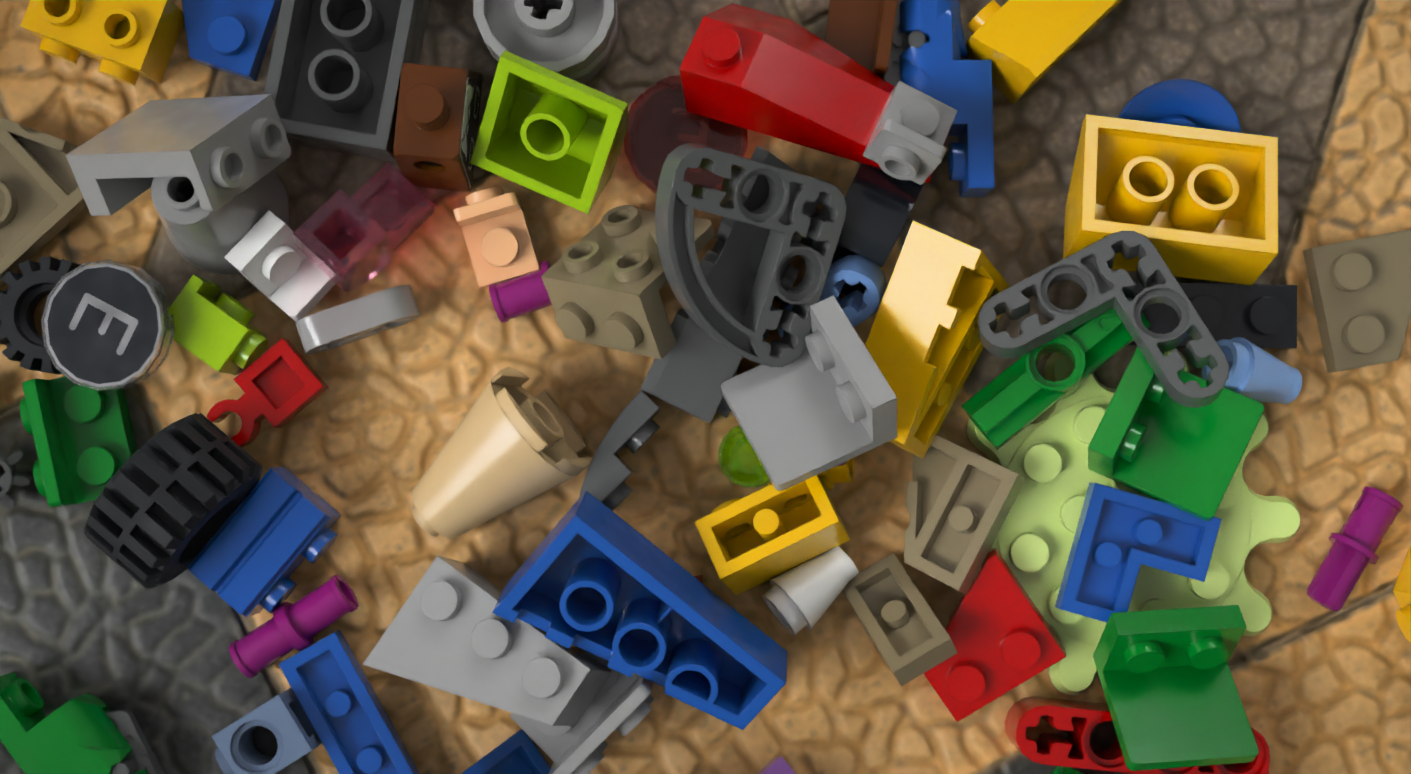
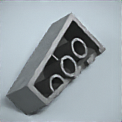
M756 146L751 159L796 172L770 152ZM758 174L751 177L742 189L741 199L747 211L760 208L769 196V184L764 175ZM806 201L802 213L807 216L819 217L822 210L817 208L818 202ZM722 217L715 236L717 241L712 251L708 250L702 259L700 267L716 299L741 324L770 229ZM794 233L791 241L801 242L812 247L814 239L807 236L805 238ZM792 257L788 258L780 269L779 279L784 289L792 288L800 269L789 265ZM774 296L773 298L774 300L782 304H784L785 302L784 300L776 296ZM680 308L671 324L677 344L662 360L654 359L641 390L711 424L716 413L728 418L731 412L729 405L722 395L721 384L734 377L743 356L709 336L690 318L684 309ZM766 329L763 334L764 341L770 332L769 329Z

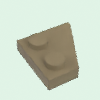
M1411 229L1303 250L1327 373L1399 360L1411 317Z
M935 435L923 459L913 454L912 482H907L906 508L910 514V523L905 531L904 563L967 595L1026 479L997 463Z

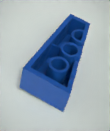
M587 490L506 583L492 613L513 623L517 618L546 632L545 638L568 649L573 644L608 661L607 667L630 678L634 673L665 687V694L742 730L786 684L788 651Z

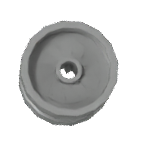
M473 0L474 19L497 65L500 55L506 50L583 84L590 81L609 62L619 38V9L616 0ZM550 9L546 19H539L543 11Z

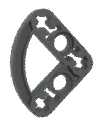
M686 143L676 147L668 154L660 173L655 204V229L662 267L669 285L683 309L709 336L751 361L769 367H784L793 363L801 355L806 345L805 336L809 335L811 329L810 306L820 301L843 228L847 209L844 195L836 186L820 179L696 143ZM700 166L704 171L724 177L722 189L719 190L701 183L692 185L685 181L684 175L687 168L694 169ZM758 174L764 175L769 184V196L760 208L747 211L741 199L742 189L751 177ZM806 201L818 202L823 205L819 217L807 216L802 213ZM694 209L770 229L741 324L719 303L703 275L694 240ZM793 234L814 239L812 247L810 248L796 241H791ZM801 255L806 264L805 276L796 287L784 289L779 279L780 269L788 258ZM774 296L794 304L792 310L789 311L782 306L778 308L772 305ZM779 327L784 330L780 341L771 340L770 343H767L763 340V334L766 329L774 330Z

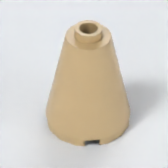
M507 367L491 379L412 490L411 495L414 503L412 515L419 526L431 536L437 537L440 534L446 538L454 539L572 479L590 464V458H579L577 455L586 445L570 418L545 391L535 398L524 389L522 385L530 378L522 372Z

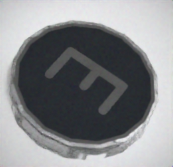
M111 260L83 263L63 275L47 297L41 319L44 347L55 368L74 384L97 391L119 390L128 388L133 384H140L153 376L169 355L175 327L173 314H169L168 305L164 299L168 297L161 284L142 268Z

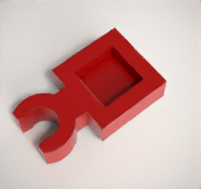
M282 338L234 378L245 394L238 400L227 399L218 402L210 409L207 418L212 423H219L230 413L235 412L238 414L242 421V427L240 432L231 439L242 448L256 439L260 431L261 420L265 417L274 428H281L329 387L289 339Z

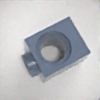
M292 688L280 693L212 736L218 746L215 750V757L224 774H276L322 744ZM256 726L266 727L275 735L278 744L275 756L262 755L254 747L252 734Z

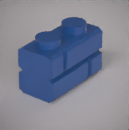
M271 467L187 568L189 572L208 588L216 591L218 596L240 615L249 617L260 613L263 608L269 613H273L295 589L297 584L289 577L304 559L314 564L334 543L338 534L331 527L341 515L284 467Z

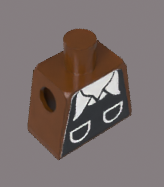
M403 63L393 152L394 158L409 187L471 192L474 165L470 162L477 141L483 82L482 73L464 68ZM424 161L435 162L443 166L424 165Z

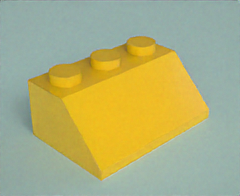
M992 0L966 26L973 33L966 43L968 58L970 60H992V83L1014 104L1123 0H1008L1002 7L995 0Z
M1086 114L1082 122L1065 205L1063 259L1110 234L1122 230L1135 231L1146 236L1153 243L1173 276L1252 286L1278 254V137ZM1121 252L1116 253L1112 269L1136 272L1140 259L1135 257L1127 260Z

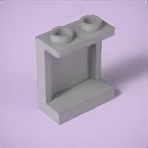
M261 94L150 100L66 154V158L91 216L114 214L151 188L154 177L189 178L202 210L207 212L219 211L290 157L291 148L272 95Z

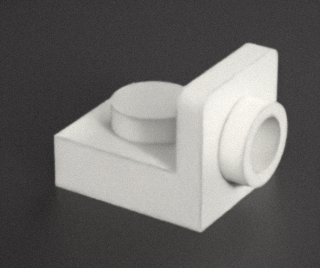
M270 210L261 217L224 257L254 287L296 322L304 318L339 280L337 272L314 254L290 227Z

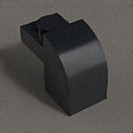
M861 163L844 197L847 206L846 217L831 264L847 255H861L877 263L880 267L884 266L910 215L923 184L919 185L911 180L896 179L886 174L882 169ZM845 282L841 293L848 295L852 291L858 290L864 294L866 286L861 282L852 286Z

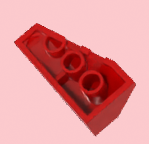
M734 3L703 16L679 68L687 112L881 169L878 163L862 155L889 95L895 86L791 19ZM933 172L925 182L930 183Z

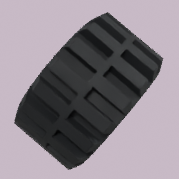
M191 414L162 429L124 463L96 499L88 516L84 534L145 589L158 587L173 580L188 569L189 564L258 484L262 465L203 414Z

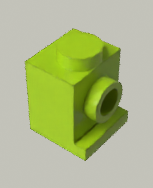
M193 274L161 318L162 332L216 371L236 375L240 368L245 370L263 354L268 345V339L264 337L265 334L249 323L255 315L253 311L222 292L218 299H215L222 288L209 279Z

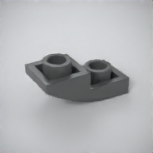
M642 390L621 412L599 445L586 473L579 498L587 490L613 511L633 491L625 481L634 471L617 454L625 446L634 454L660 428L653 418L661 409Z

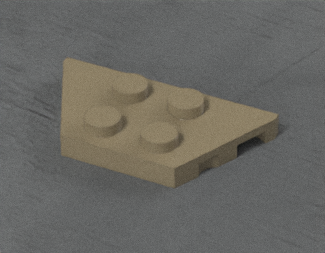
M0 117V287L5 283L1 278L8 271L16 273L20 269L18 264L30 260L87 207L66 158V154L79 146Z

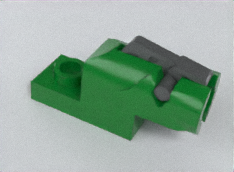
M15 672L0 676V741L25 774H165L131 710L110 711L101 699L88 692L69 700L46 716L42 710L44 701L38 690L24 678H18Z

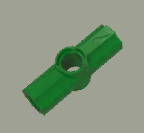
M1114 308L1026 353L962 404L961 407L985 438L998 450L1059 400L1073 395L1085 379L1134 340ZM1141 313L1142 323L1149 329L1151 324L1144 314ZM1058 352L1066 355L1072 361L1074 371L1068 378L1062 381L1053 382L1046 380L1039 374L1036 368L1037 364L1043 356Z

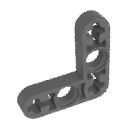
M1122 230L1102 238L992 296L984 303L979 312L978 331L982 345L989 353L999 358L1013 359L1025 355L1114 308L1167 394L1175 402L1185 407L1200 408L1210 405L1219 398L1229 376V364L1225 354L1161 255L1146 236L1135 231ZM1121 252L1127 260L1135 257L1140 259L1137 265L1136 276L1144 290L1136 295L1132 301H1129L1127 298L1133 296L1136 284L1128 272L1124 269H1119L1115 272L1111 270L1116 253ZM1062 280H1072L1082 286L1086 293V299L1078 308L1062 310L1050 302L1047 295L1050 287ZM1152 282L1158 283L1157 285L1149 287ZM1035 296L1040 315L1048 323L1041 325L1038 313H1035L1021 321L1020 336L1011 338L1006 331L994 334L997 328L998 315L1005 313L1010 320H1017L1030 313V300L1028 298ZM1155 303L1166 304L1177 312L1180 319L1179 325L1172 332L1156 334L1149 331L1143 325L1140 318L1142 311L1147 306ZM1188 336L1194 339L1188 341L1185 349V354L1192 365L1196 368L1208 365L1211 369L1206 380L1207 387L1201 388L1195 380L1186 383L1180 380L1185 368V362L1176 347ZM1174 349L1167 357L1163 356V354L1161 353Z

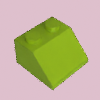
M505 50L499 58L470 163L589 214L610 180L628 130V103Z

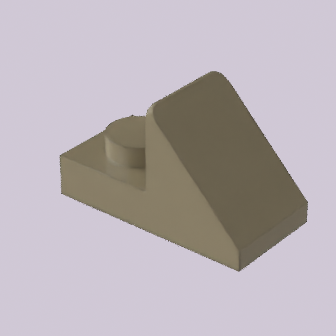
M894 553L861 571L842 590L884 663L891 669L901 686L958 653L950 636Z

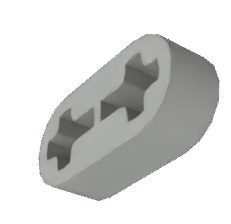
M401 285L314 313L298 320L295 324L305 354H315L404 325L419 318L420 313L410 285Z

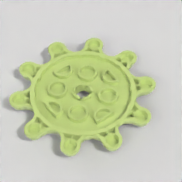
M1058 352L1050 355L1044 367L1045 379L1053 382L1068 378L1074 371L1072 361L1066 355ZM1179 352L1185 362L1184 371L1189 373V366L1187 360L1182 355V353ZM1094 373L1082 382L1073 395L1059 400L998 450L985 438L970 418L967 422L969 441L978 450L985 453L990 461L1026 479L989 552L995 548L998 550L1064 646L1066 657L1050 666L1048 674L1055 688L1068 695L1084 693L1093 685L1097 676L1093 654L1107 624L1103 621L1055 607L1089 482L1157 500L1088 469V446L1116 389L1107 388L1101 384ZM1264 412L1214 516L1222 520L1205 581H1198L1141 564L1128 612L1239 605L1246 624L1243 636L1258 635L1269 626L1272 620L1271 604L1263 593L1253 588L1248 582L1244 571L1245 560L1249 552L1258 545L1286 542L1294 537L1300 528L1301 517L1299 509L1291 500L1281 496L1256 494L1244 481L1242 469L1245 459L1250 452L1258 448L1266 440L1269 432V423Z

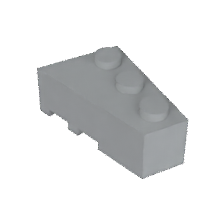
M437 556L363 663V665L551 726H575L612 672L573 644L568 649L545 638L546 632L517 618L513 623L492 613L502 590L466 563Z

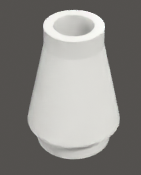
M837 546L771 579L772 587L762 595V598L777 620L792 635H796L804 627L811 630L848 582L859 574V571L850 557Z

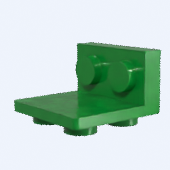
M1137 346L1088 446V469L1159 501L1168 503L1202 520L1211 521L1260 421L1264 406L1256 400L1224 388L1219 398L1210 405L1200 408L1185 407L1175 402L1167 394ZM1168 351L1161 352L1163 356H1168ZM1183 371L1180 378L1183 383L1195 380L1201 388L1207 387L1205 379Z
M1239 605L1111 613L1093 658L1124 761L1129 770H1153L1254 761L1259 753V749L1228 666V661L1246 629Z

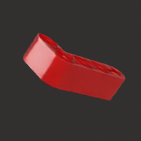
M1026 697L1013 704L1007 712L1005 719V731L1011 744L1029 760L1042 765L1130 774H1269V746L1265 738L1252 727L1251 730L1259 749V753L1253 762L1131 771L1126 767L1117 734L1111 746L1103 751H1092L1089 738L1094 727L1102 722L1112 721L1107 704L1045 697ZM1041 716L1042 719L1054 728L1068 731L1069 741L1060 734L1041 733L1038 737V743H1036L1026 734L1027 727L1038 726Z

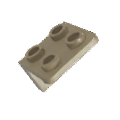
M623 205L609 210L604 214L597 226L579 242L569 246L563 252L562 257L541 275L555 311L556 322L565 338L661 360L677 344L659 290L668 280L662 267L657 246L655 211L639 209L632 205ZM694 217V240L696 252L698 253L714 237L715 233L710 220Z

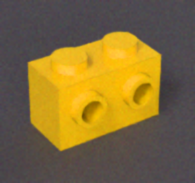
M30 0L20 27L41 39L39 50L55 58L77 64L79 56L82 55L101 62L98 72L120 82L135 86L138 77H142L161 84L184 24V14L170 0Z
M815 475L783 491L776 490L770 482L768 486L744 498H735L720 504L709 515L695 521V525L720 580L735 595L745 592L851 540L819 475Z

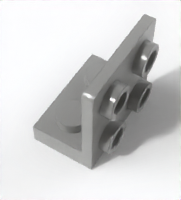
M834 295L810 306L812 333L805 336L806 345L801 355L793 363L784 367H769L761 364L721 384L723 397L771 483L778 491L792 487L897 438V396Z
M582 649L612 672L575 726H551L511 713L510 717L554 761L549 774H589L605 756L602 753L608 746L605 739L615 729L625 737L650 712L652 708L649 705L654 700L650 695L653 682L634 673L630 678L607 667V660Z

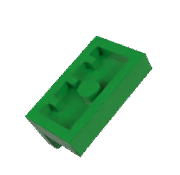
M71 376L51 380L32 379L24 381L22 385L25 398H22L20 401V415L26 431L34 437L38 460L33 465V476L39 493L47 498L50 508L75 506L96 501L111 478L137 451L123 384L95 387L75 381Z

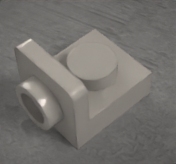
M899 81L889 95L862 156L878 163L886 174L896 179L911 180L922 185L942 162L946 152L943 144L958 110Z

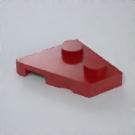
M996 548L987 554L982 568L974 579L967 595L965 594V596L960 598L949 616V622L945 627L958 653L923 674L958 722L1066 657L1064 646Z

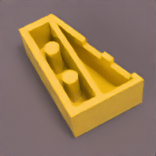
M915 221L911 224L865 347L897 396V438L889 442L923 459L984 348L978 331L981 308L992 296L1010 286L981 250ZM1000 314V315L997 316V322H998V320L1000 319V317H1001L1002 314Z

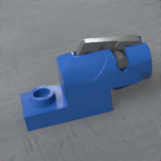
M903 0L900 2V8L896 10L889 65L884 80L893 86H896L901 81L958 110L948 136H958V142H950L949 179L950 181H959V198L985 197L995 188L992 60H961V57H968L960 18V2L958 0Z

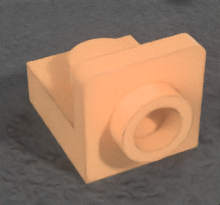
M502 187L480 190L465 197L466 206L453 210L456 222L462 228L480 289L484 290L493 283L498 284L541 269L522 202L515 192L504 194Z

